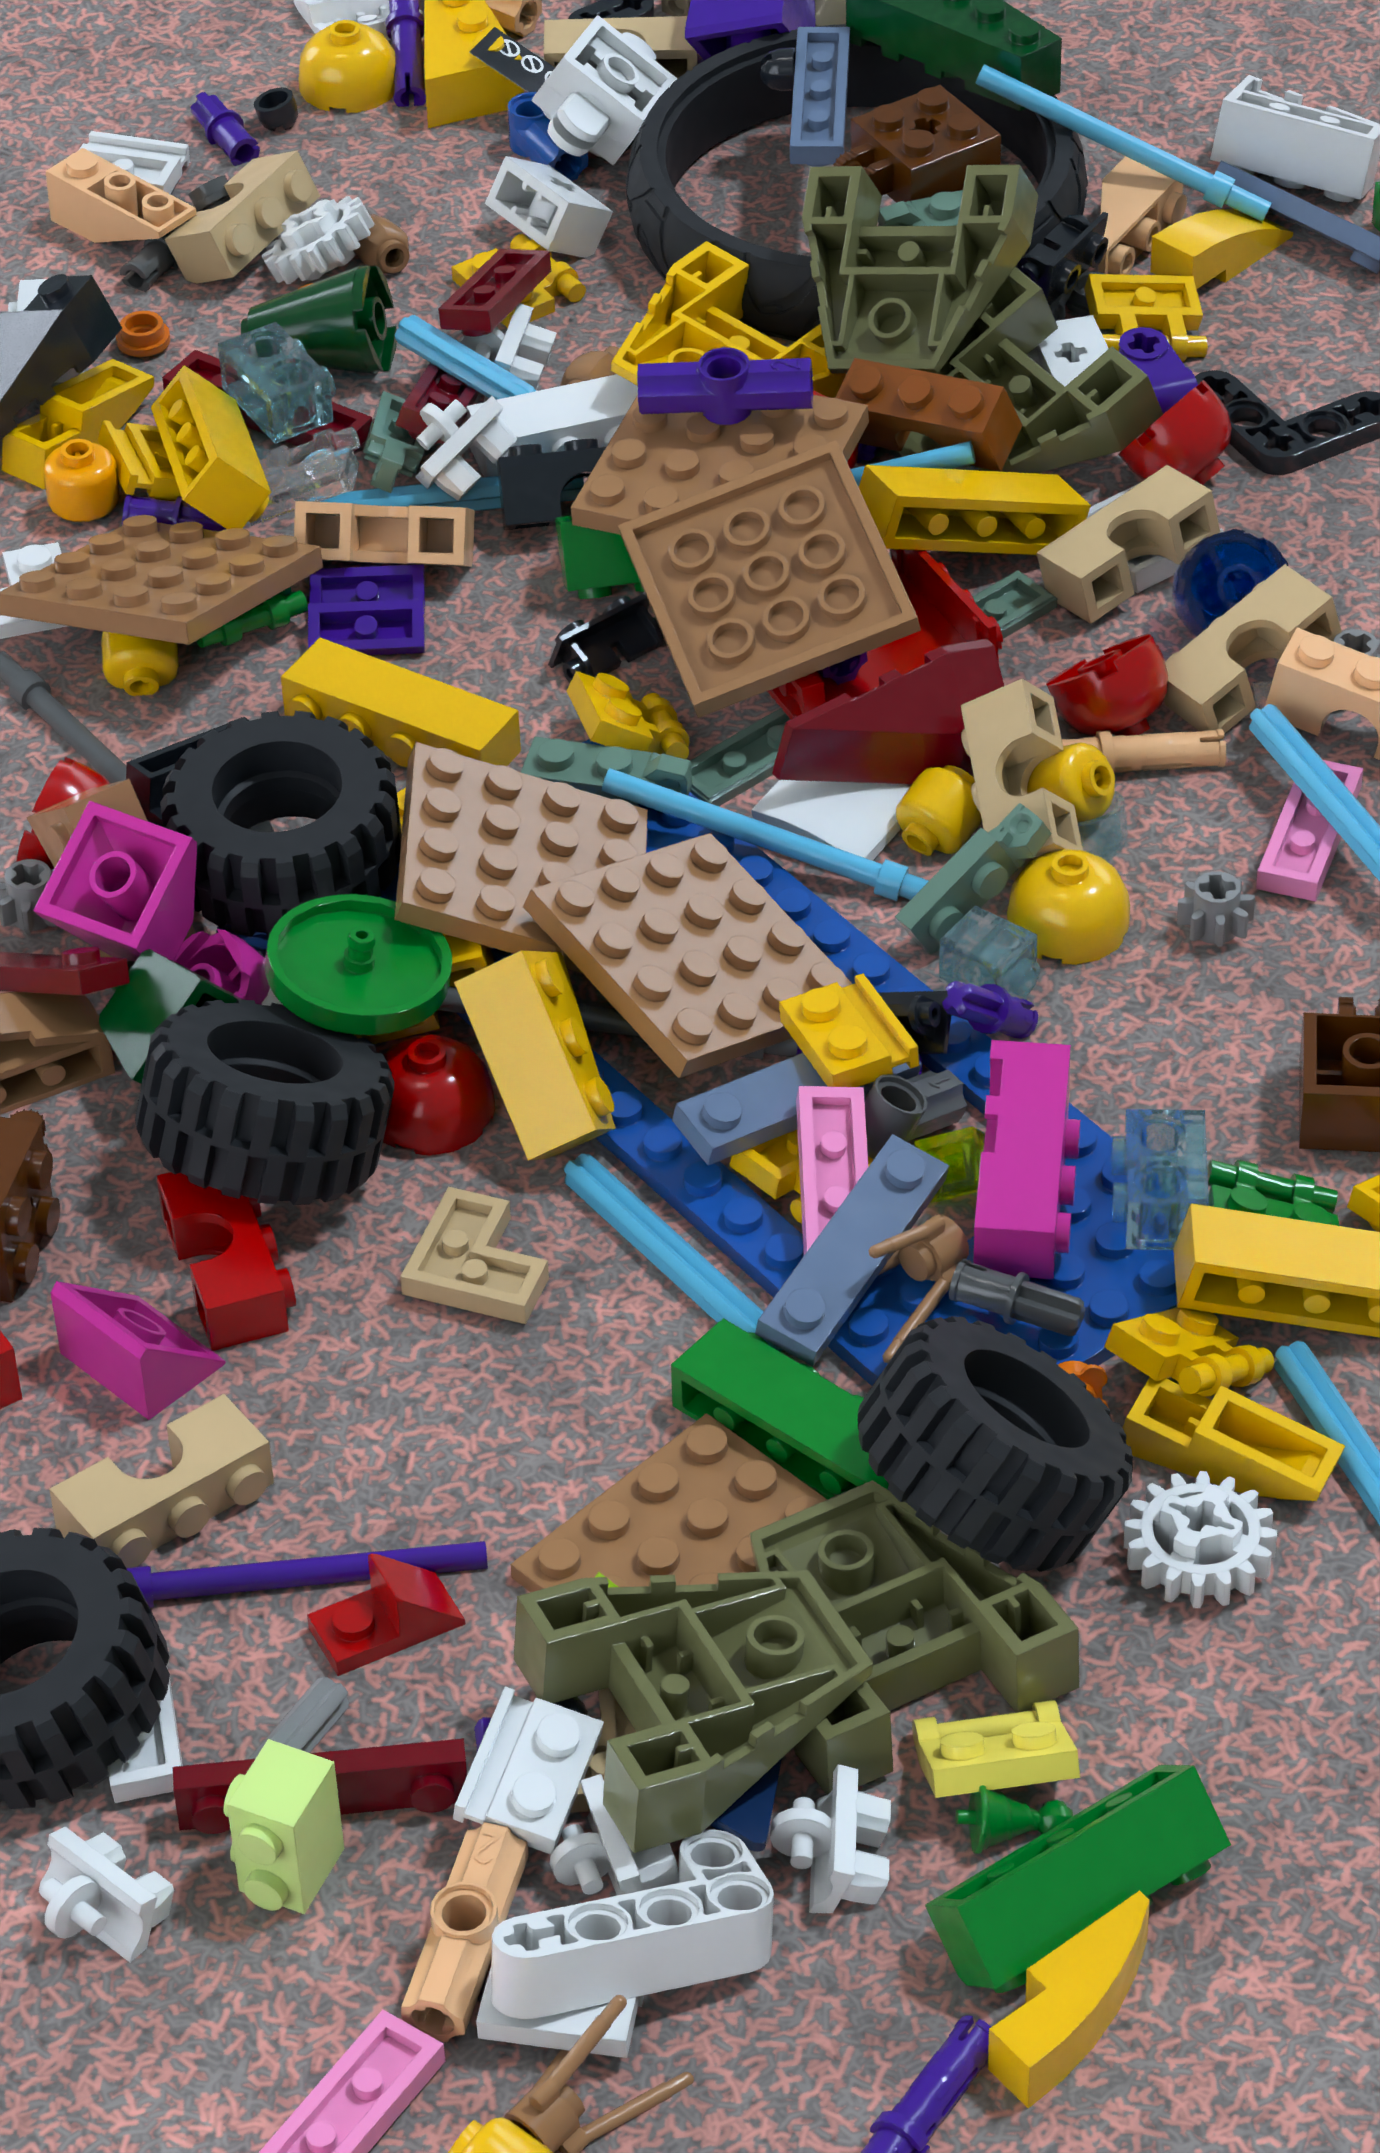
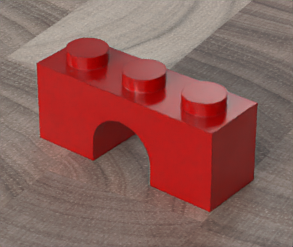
M172 1172L156 1175L162 1218L178 1261L200 1255H218L212 1259L189 1264L195 1307L211 1350L215 1351L288 1332L286 1308L296 1306L295 1291L288 1269L276 1270L274 1262L279 1261L277 1244L271 1225L269 1223L258 1224L256 1218L262 1215L258 1199L240 1196V1199L225 1196L222 1195L221 1190L210 1186L204 1189L190 1183L188 1176L182 1173L175 1175Z

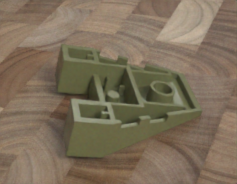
M967 165L957 226H877L882 196L862 166L810 167L802 221L804 232L809 240L812 258L810 267L819 297L820 306H818L828 369L832 374H847L854 358L938 374L1031 245L1038 193L1021 165Z
M1016 267L1009 274L938 374L1005 387L1023 426L1001 472L1041 473L1122 451L1163 415L1148 375L1112 346L1066 386L1062 385L1027 355L1057 330L1058 326L1042 288ZM911 431L902 451H892L899 457L942 448V446L928 436ZM970 465L953 468L959 470L994 471Z
M874 1481L865 1483L750 1533V1543L756 1571L809 1570L873 1663L872 1675L794 1746L795 1754L826 1795L833 1790V1771L838 1764L858 1769V1787L893 1772L890 1710L980 1670L983 1671L1015 1712L1031 1710L1035 1702L1053 1700L1079 1688V1629L1044 1586L1025 1573L1015 1578L990 1561L981 1558L979 1552L969 1547L963 1549L947 1539L948 1536L940 1532V1529L934 1525L930 1528L915 1516L916 1511L906 1502H900L889 1490Z
M809 1570L718 1573L717 1584L676 1585L675 1575L650 1576L649 1586L608 1588L607 1577L581 1578L517 1596L513 1659L537 1698L550 1703H556L609 1688L636 1730L634 1733L607 1740L602 1803L633 1854L701 1834L872 1675V1661Z

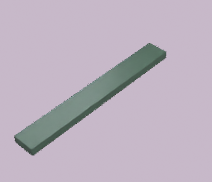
M1019 570L973 596L976 605L988 617L992 616L996 619L1003 639L1057 608L1058 598ZM779 708L690 760L692 776L690 792L699 800L721 806L772 776L785 723L791 720L783 709Z

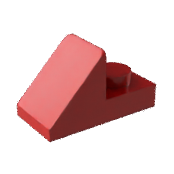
M369 1554L368 1565L371 1589L307 1614L309 1630L337 1676L466 1624L463 1615L435 1572L382 1555Z

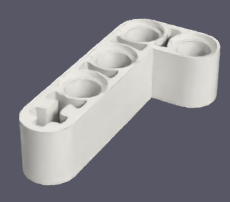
M711 1829L682 1840L679 1848L678 1883L517 1916L505 1920L495 1927L492 1934L491 1998L493 2006L500 2013L511 2018L523 2020L536 2019L606 2004L616 1995H622L629 1999L746 1974L761 1969L769 1962L772 1949L774 1904L772 1885L745 1843L739 1837L727 1831Z

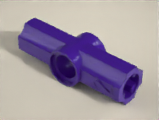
M722 347L706 352L699 359V362L638 364L639 413L703 412V416L710 422L720 425H731L745 420L755 410L813 409L811 358L749 360L743 351Z

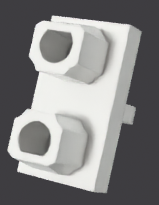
M519 303L516 306L506 334L496 327L487 335L477 337L464 335L462 344L530 384L537 391L557 333L529 324L533 307Z
M491 396L458 428L455 423L467 412L466 408L458 400L455 399L444 411L432 403H427L420 410V415L428 427L416 440L426 450H429L439 439L445 443L421 466V471L415 478L427 489L435 483L441 490L459 501L481 477L461 455L474 444L495 465L498 458L503 457L508 452V448L513 447L517 441L510 428L499 417L504 407Z
M838 1764L833 1771V1790L828 1795L817 1799L815 1803L808 1797H799L793 1801V1808L778 1813L772 1819L770 1840L773 1847L780 1853L790 1856V1863L794 1868L807 1869L811 1866L809 1913H833L841 1899L865 1904H877L889 1881V1859L856 1850V1843L879 1848L890 1824L891 1800L858 1791V1769Z
M599 1774L580 1780L590 1809L587 1818L593 1833H584L582 1826L578 1824L567 1826L562 1831L564 1841L550 1855V1866L557 1881L568 1886L580 1884L583 1893L591 1895L603 1888L601 1877L608 1872L616 1896L678 1883L679 1872L670 1843L633 1854L602 1804L604 1790L602 1775Z
M67 1827L49 1834L47 1845L51 1850V1862L39 1887L40 1895L49 1902L45 1912L46 1927L57 1937L64 1939L72 1937L84 1929L131 1963L147 1949L151 1928L169 1916L174 1894L173 1885L156 1871L146 1873L136 1879L124 1872L126 1856L123 1853L122 1846L104 1832L86 1841L82 1840Z

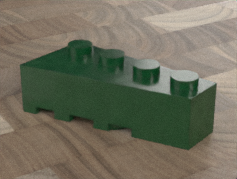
M846 0V27H850V43L860 47L866 44L867 41L882 46V56L897 62L904 59V56L925 64V73L939 79L943 77L964 79V89L1018 111L1026 108L975 84L984 64L1047 95L1054 96L1060 93L1062 38L1004 0Z

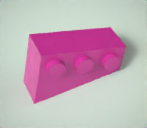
M991 1040L990 1096L986 1095L985 1119H987L984 1149L981 1152L974 1224L975 1264L1015 1277L1018 1273L1024 1272L1029 1275V1278L1053 1279L1056 1252L1069 1253L1071 1213H1061L1060 1209L1061 1205H1074L1076 1166L1065 1165V1159H1078L1081 1120L1068 1119L1071 1045Z

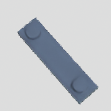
M798 27L790 133V164L823 167L834 164L836 158L844 153L850 27Z
M1221 160L1216 170L1236 179L1234 185L1271 202L1272 204L1268 211L1352 251L1353 253L1349 259L1351 262L1378 274L1380 271V236Z
M801 1053L676 1103L672 1121L705 1163L711 1165L796 1130V1097L798 1087H827V1085L804 1053ZM919 1061V1066L912 1069L906 1063L893 1067V1075L900 1076L906 1080L918 1076L922 1063ZM874 1082L860 1086L864 1087V1099Z
M892 1134L758 1319L755 1334L813 1367L894 1254L891 1253L879 1258H872L869 1255V1248L913 1227L945 1182L949 1165Z

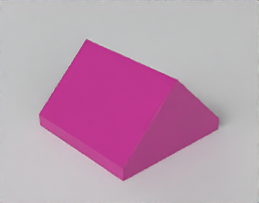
M56 1281L50 1292L60 1353L148 1420L226 1363L224 1359L137 1295Z

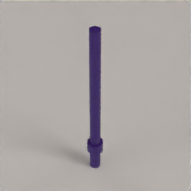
M485 1541L153 1573L151 1572V1566L126 1569L135 1578L148 1606L154 1608L155 1600L370 1580L369 1554L382 1555L433 1571L436 1574L488 1569L486 1543Z

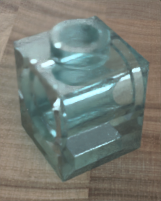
M976 905L940 939L939 981L946 985L955 980L979 987L984 984H996L1005 988L1012 997L1017 995L1025 997L1033 990L1040 974V965L1037 963V934Z

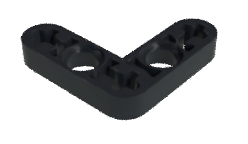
M1209 370L1195 376L1198 385L1203 380L1209 385L1228 411L1232 427L1229 444L1263 473L1271 475L1290 474L1380 439V393L1364 391L1355 393L1284 421L1230 373ZM1249 421L1257 425L1246 427L1235 425V423ZM1317 432H1328L1335 436L1318 437L1312 434Z

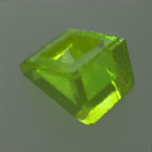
M971 1126L914 1141L915 1147L949 1165L946 1180L931 1202H940L978 1191L981 1152L984 1149L985 1132Z

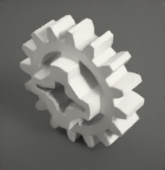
M346 196L338 203L334 199L320 200L307 210L299 214H293L281 225L284 231L277 236L279 239L272 241L266 247L268 251L262 254V258L277 283L285 281L286 284H291L298 277H300L301 281L317 280L324 273L347 264L355 256L353 250L361 246L358 241L370 236L371 232L369 229L375 223L359 197L352 200L350 196Z
M1200 1471L1196 1478V1483L1186 1484L1185 1480L1178 1473L1171 1474L1170 1489L1165 1491L1160 1486L1151 1483L1146 1489V1501L1133 1500L1130 1504V1520L1125 1521L1123 1548L1128 1549L1127 1566L1129 1570H1142L1141 1586L1145 1589L1155 1587L1160 1583L1164 1585V1600L1171 1603L1178 1598L1180 1593L1190 1595L1193 1608H1201L1204 1596L1214 1595L1222 1606L1229 1605L1230 1590L1236 1588L1239 1592L1250 1596L1254 1593L1255 1577L1268 1579L1270 1575L1271 1558H1275L1277 1530L1272 1529L1273 1512L1271 1508L1257 1509L1259 1493L1254 1489L1240 1495L1235 1493V1478L1230 1476L1217 1486L1210 1484L1207 1471Z

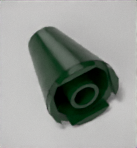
M360 265L255 305L249 309L248 317L241 322V338L244 348L247 351H252L258 361L370 374L389 371L397 347L395 339L397 329L396 326L387 327L385 309L394 308L387 280L380 267L376 265Z

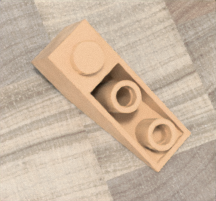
M81 148L46 170L51 221L94 243L160 239L197 215L195 207L85 148Z
M1126 156L1102 179L1100 215L1103 212L1108 213L1104 237L1108 238V248L1098 265V272L1129 275L1136 258L1143 251L1151 252L1152 236L1167 228L1170 224L1181 221L1187 206V197L1183 194L1182 183Z

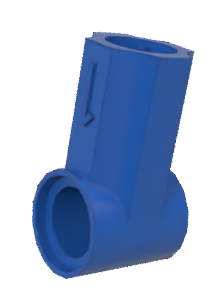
M526 92L514 96L508 102L509 143L511 150L517 155L529 157L532 162L550 165L571 181L577 180L582 170L588 167V153L577 157L565 152L553 142L547 131L550 119L545 116L540 107L531 101L537 92Z

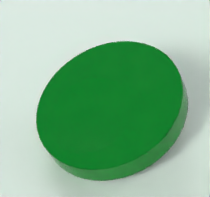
M360 894L332 895L302 903L288 911L278 920L268 938L265 972L268 984L276 998L301 1019L336 1032L356 1035H377L397 1032L415 1026L439 1009L449 990L452 953L442 933L394 920L395 901Z

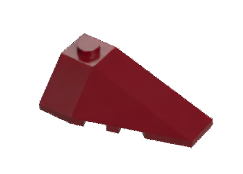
M988 639L941 646L924 654L925 664L902 675L894 669L879 676V687L854 699L844 693L787 721L772 774L778 780L912 784L918 775L927 768H943L946 765H952L963 769L974 777L971 759L964 749L961 738L962 730L965 729L961 705L1004 687L994 644Z

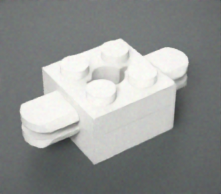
M597 15L561 59L531 101L540 107L545 116L550 119L547 131L559 148L577 157L590 151L614 165L639 133L641 125L658 98L668 87L670 88L677 78L656 62V54L644 40L628 32L621 34Z

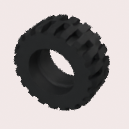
M279 711L261 713L262 718L246 721L245 717L230 721L227 724V729L219 733L213 729L198 740L196 750L189 747L175 763V769L167 776L163 786L164 798L160 802L163 827L192 837L197 842L194 910L197 912L201 911L202 917L221 928L226 924L231 925L232 931L236 934L253 937L255 932L266 933L269 938L274 925L283 915L294 907L313 899L342 894L380 897V889L385 891L398 872L397 864L400 861L402 832L395 775L391 772L389 760L383 751L374 746V742L356 728L349 732L348 725L343 721L329 716L324 721L318 720L312 712L295 711L294 716H280ZM306 817L316 819L310 824L288 831L261 832L249 829L261 822L275 818Z
M222 1000L206 1001L199 1008L192 1004L181 1008L176 1014H171L155 1029V1033L151 1036L135 1116L136 1129L147 1151L153 1158H160L163 1167L175 1175L182 1173L188 1176L190 1183L204 1189L210 1186L221 1190L222 1195L237 1199H240V1196L256 1198L258 1203L276 1205L277 1201H291L293 1205H310L315 1199L329 1202L339 1199L344 1193L351 1194L374 1174L379 1162L395 1082L383 1054L377 1053L374 1044L365 1037L357 1038L354 1034L336 1032L311 1024L292 1013L282 1004L260 1005L255 1004L254 1000H236L235 1003H224Z
M951 1316L945 1319L939 1317L919 1324L907 1335L859 1405L858 1430L862 1451L869 1453L868 1463L877 1476L884 1477L889 1483L888 1490L900 1502H906L916 1511L915 1516L930 1528L934 1525L947 1534L949 1541L963 1549L969 1547L979 1552L981 1558L995 1564L1003 1561L1011 1565L1012 1569L1027 1572L1036 1568L1039 1572L1050 1571L1071 1563L1078 1558L1128 1490L1132 1482L1133 1472L1132 1450L1130 1446L1126 1445L1124 1430L1120 1423L1112 1421L1110 1418L1111 1411L1100 1398H1094L1086 1390L1087 1385L1073 1373L1069 1375L1056 1364L1057 1360L1044 1351L1039 1353L1027 1346L1026 1341L1010 1332L1005 1335L996 1331L993 1325L979 1320L974 1323H968L965 1317Z
M33 1528L32 1535L24 1536L20 1530L16 1529L0 1532V1664L14 1654L33 1645L50 1641H72L71 1646L59 1663L43 1677L18 1690L0 1694V1802L5 1801L9 1809L35 1808L36 1800L48 1798L51 1803L55 1804L74 1797L72 1790L87 1782L93 1788L109 1777L107 1770L109 1765L118 1759L126 1763L139 1749L140 1742L137 1737L142 1731L150 1733L161 1712L157 1700H164L168 1691L170 1673L166 1665L170 1656L167 1643L135 1578L130 1571H127L122 1559L110 1548L98 1546L95 1539L79 1533L68 1532L64 1539L61 1531L53 1528Z

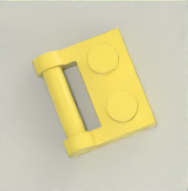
M1055 1700L1035 1702L1030 1711L937 1723L935 1717L913 1719L912 1721L913 1740L918 1761L935 1798L979 1792V1787L982 1785L986 1786L987 1790H996L1080 1778L1078 1750L1061 1722L1058 1705Z

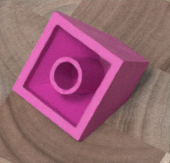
M89 800L33 911L38 916L90 945L99 947V950L112 957L136 961L143 951L151 949L174 961L193 923L197 842L187 835Z

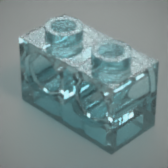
M277 322L218 343L222 388L228 395L236 399L242 410L275 444L333 422L331 398L336 395V388L332 375L325 366H319L307 354L299 339H292Z
M1126 1109L1124 1136H1112L1111 1174L1124 1175V1182H1113L1112 1221L1125 1222L1126 1249L1173 1250L1190 1204L1209 1206L1205 1110Z

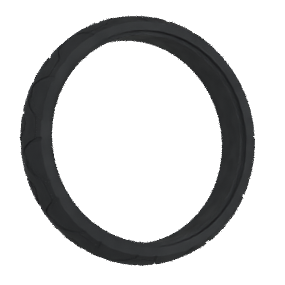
M846 24L816 27H846ZM798 29L783 32L782 34L776 33L753 39L750 43L745 42L706 59L693 67L692 71L688 70L674 81L670 88L668 87L658 98L639 129V134L632 145L626 178L627 203L635 235L644 253L665 281L666 274L675 262L708 241L749 264L747 283L745 284L742 298L743 317L739 321L760 333H765L767 336L797 341L820 324L818 312L820 303L816 282L812 278L811 256L797 255L759 246L712 226L685 204L677 194L675 186L688 167L720 141L745 128L792 114L793 90L778 91L766 86L760 77V64L762 58L769 51L778 48L794 47L796 53ZM867 41L862 47L850 43L847 107H878L891 104L917 94L925 88L941 85L1001 134V145L1015 154L1032 172L1039 184L1036 189L1038 201L1031 245L1022 258L1038 243L1043 244L1044 238L1066 216H1083L1088 180L1083 147L1078 133L1027 108L1018 111L964 89V79L946 77L939 79L925 73L924 63L904 56V59L900 62L882 56V46Z

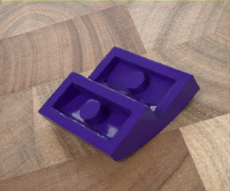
M424 564L324 568L311 574L310 603H308V649L321 637L367 655L425 653Z

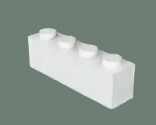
M615 374L497 399L504 407L499 417L507 424L517 438L514 446L541 444L542 453L565 451L564 442L598 439V448L607 447L638 395V386ZM485 402L466 406L467 420ZM472 444L470 449L483 476H498L497 463L494 465Z

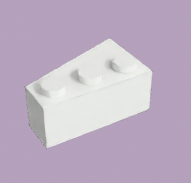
M1248 75L1223 99L1210 160L1217 162L1222 160L1251 175L1258 172L1273 176L1274 182L1283 187L1301 189L1307 185L1324 190L1326 197L1340 202H1353L1354 199L1361 200L1373 187L1380 157V124L1333 106H1328L1326 111L1301 105L1304 95L1291 90L1285 91L1283 99L1260 90L1262 79Z

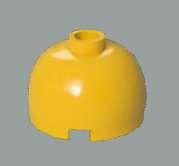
M352 20L337 21L314 34L305 44L300 55L298 77L300 93L306 102L325 111H330L329 107L336 109L346 108V113H358L377 108L391 100L394 96L395 51L384 35L377 30Z
M1064 849L1049 852L1031 860L1012 883L1007 911V928L1014 943L1033 957L1042 959V955L1049 958L1062 959L1061 964L1072 965L1097 961L1116 951L1122 944L1124 935L1128 932L1130 920L1128 890L1117 870L1100 856L1082 850Z

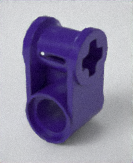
M1146 327L1133 328L1126 331L1120 337L1119 352L1148 375L1163 414L1198 385L1193 372L1183 364L1168 343L1167 337L1160 331Z

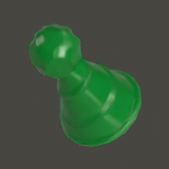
M982 1785L979 1787V1792L970 1794L968 1810H956L955 1821L956 1824L969 1825L972 1851L974 1854H980L991 1846L1006 1840H1012L1014 1837L1029 1831L1038 1830L1044 1834L1071 1818L1073 1812L1063 1801L1058 1800L1044 1802L1039 1811L1026 1803H1020L1004 1795L1001 1791L987 1790L986 1786Z

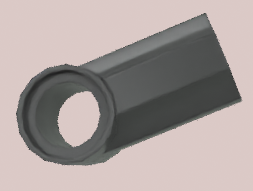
M950 1070L940 1073L928 1071L907 1080L890 1074L879 1076L864 1099L868 1157L875 1159L892 1134L908 1142L959 1122L968 1107L963 1096L964 1083Z

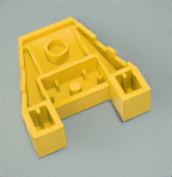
M708 241L671 266L666 274L665 285L659 294L654 293L648 303V310L641 323H635L611 362L612 372L638 386V364L699 362V359L706 352L722 347L743 351L749 360L811 358L813 390L830 398L836 397L846 374H832L828 369L821 324L789 347H785L739 321L743 317L742 298L745 284L747 283L749 264Z

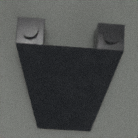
M58 274L52 276L39 286L38 294L24 311L0 312V440L17 427L12 418L33 399L39 405L46 403L56 394L51 384L71 368H74L77 373H82L94 363L122 329L121 324L92 275L66 276L65 274Z

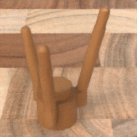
M936 1214L920 1226L887 1238L869 1248V1255L872 1258H879L886 1254L894 1253L879 1275L901 1264L904 1271L916 1281H936L884 1352L882 1357L886 1363H889L910 1331L927 1320L949 1290L958 1263L969 1255V1244L965 1234L947 1216Z
M616 1995L600 2015L594 2019L570 2051L560 2050L533 2088L505 2114L504 2118L509 2119L548 2147L553 2153L557 2150L561 2153H580L590 2142L693 2083L694 2077L689 2072H683L587 2125L580 2127L578 2118L585 2112V2108L581 2099L566 2082L626 2007V1998L622 1995Z

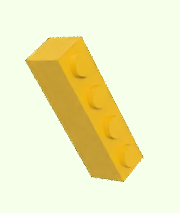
M184 365L151 406L182 500L226 529H242L247 522L252 523L263 514L269 502V495L272 492L236 399Z
M865 465L859 484V490L886 549L1037 555V552L1086 520L1091 507L1081 495L1057 474Z
M321 637L281 676L285 716H294L295 711L312 712L318 720L324 721L329 716L343 721L348 725L349 732L356 728L374 742V746L383 751L386 756L403 767H408V759L415 742L435 748L450 749L459 755L508 766L521 752L519 711L517 709Z
M1190 1204L1173 1248L1178 1308L1380 1338V1232Z

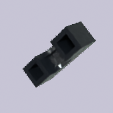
M598 439L564 442L565 451L542 453L541 444L509 447L508 456L499 457L497 461L504 530L556 525L555 518L562 517L560 503L562 490L574 480L588 478L606 447L598 448Z

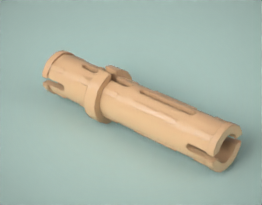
M1223 729L1130 736H1112L1110 731L1096 732V737L1062 739L1063 746L1080 742L1095 746L1105 755L1114 773L1207 766L1224 767L1226 763V741H1220L1225 736Z

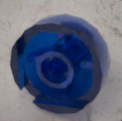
M1232 529L1205 537L1184 554L1174 573L1172 597L1178 617L1192 635L1197 637L1216 618L1224 615L1247 596L1258 583L1266 580L1284 564L1288 566V562L1274 543L1264 537L1257 538L1251 533H1244V530Z

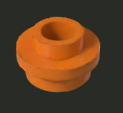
M136 311L126 315L120 322L122 329L116 335L119 350L124 354L134 357L156 355L165 350L171 340L169 328L163 323L162 317L152 311Z

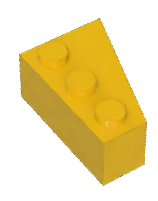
M424 0V68L428 128L508 110V102L514 96L524 93L523 88L469 53L494 27L506 34L485 0ZM500 36L488 50L499 51L503 49V37ZM519 54L514 60H522V57Z
M521 950L454 982L528 1161L548 1159L616 1129L611 1112L614 1111V1102L607 1085L600 1078L562 953Z

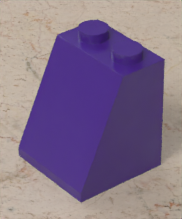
M691 0L685 25V39L705 61L731 47L745 42L750 43L753 39L776 33L790 32L791 30L798 29V27H816L815 0Z

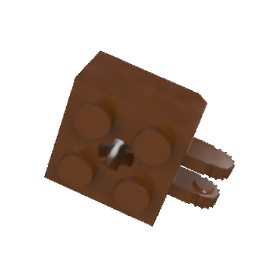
M938 85L925 88L917 94L891 104L878 106L870 112L851 118V149L849 152L845 151V153L840 154L833 165L862 166L881 196L887 194L896 203L900 201L911 202L932 197L939 192L963 190L967 165H1000L1001 134L944 87Z
M1353 997L1338 998L1337 1014L1303 1013L1299 1057V1149L1380 1152V998L1374 1015H1356Z
M25 1109L20 1112L16 1111L14 1115H10V1118L0 1117V1301L9 1303L13 1302L21 1282L30 1283L33 1281L39 1263L38 1246L43 1235L50 1237L54 1235L60 1219V1201L52 1196L50 1183L53 1171V1156L47 1144H44L43 1139L46 1131L45 1120H43V1115H39L38 1111L34 1112L32 1109L29 1111Z

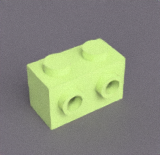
M268 1739L246 1775L239 1774L234 1778L225 1797L224 1814L229 1817L232 1838L230 1858L232 1862H235L239 1891L245 1893L247 1898L254 1904L271 1911L279 1910L283 1906L305 1914L345 1849L334 1761Z

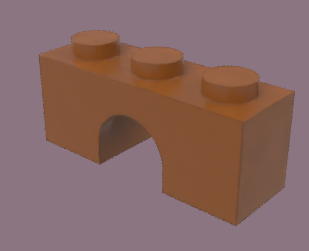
M854 358L835 397L844 401L868 405L869 423L859 440L860 444L902 451L911 431L928 436L942 447L971 441L976 463L970 464V466L999 472L1002 471L1023 426L1003 386Z

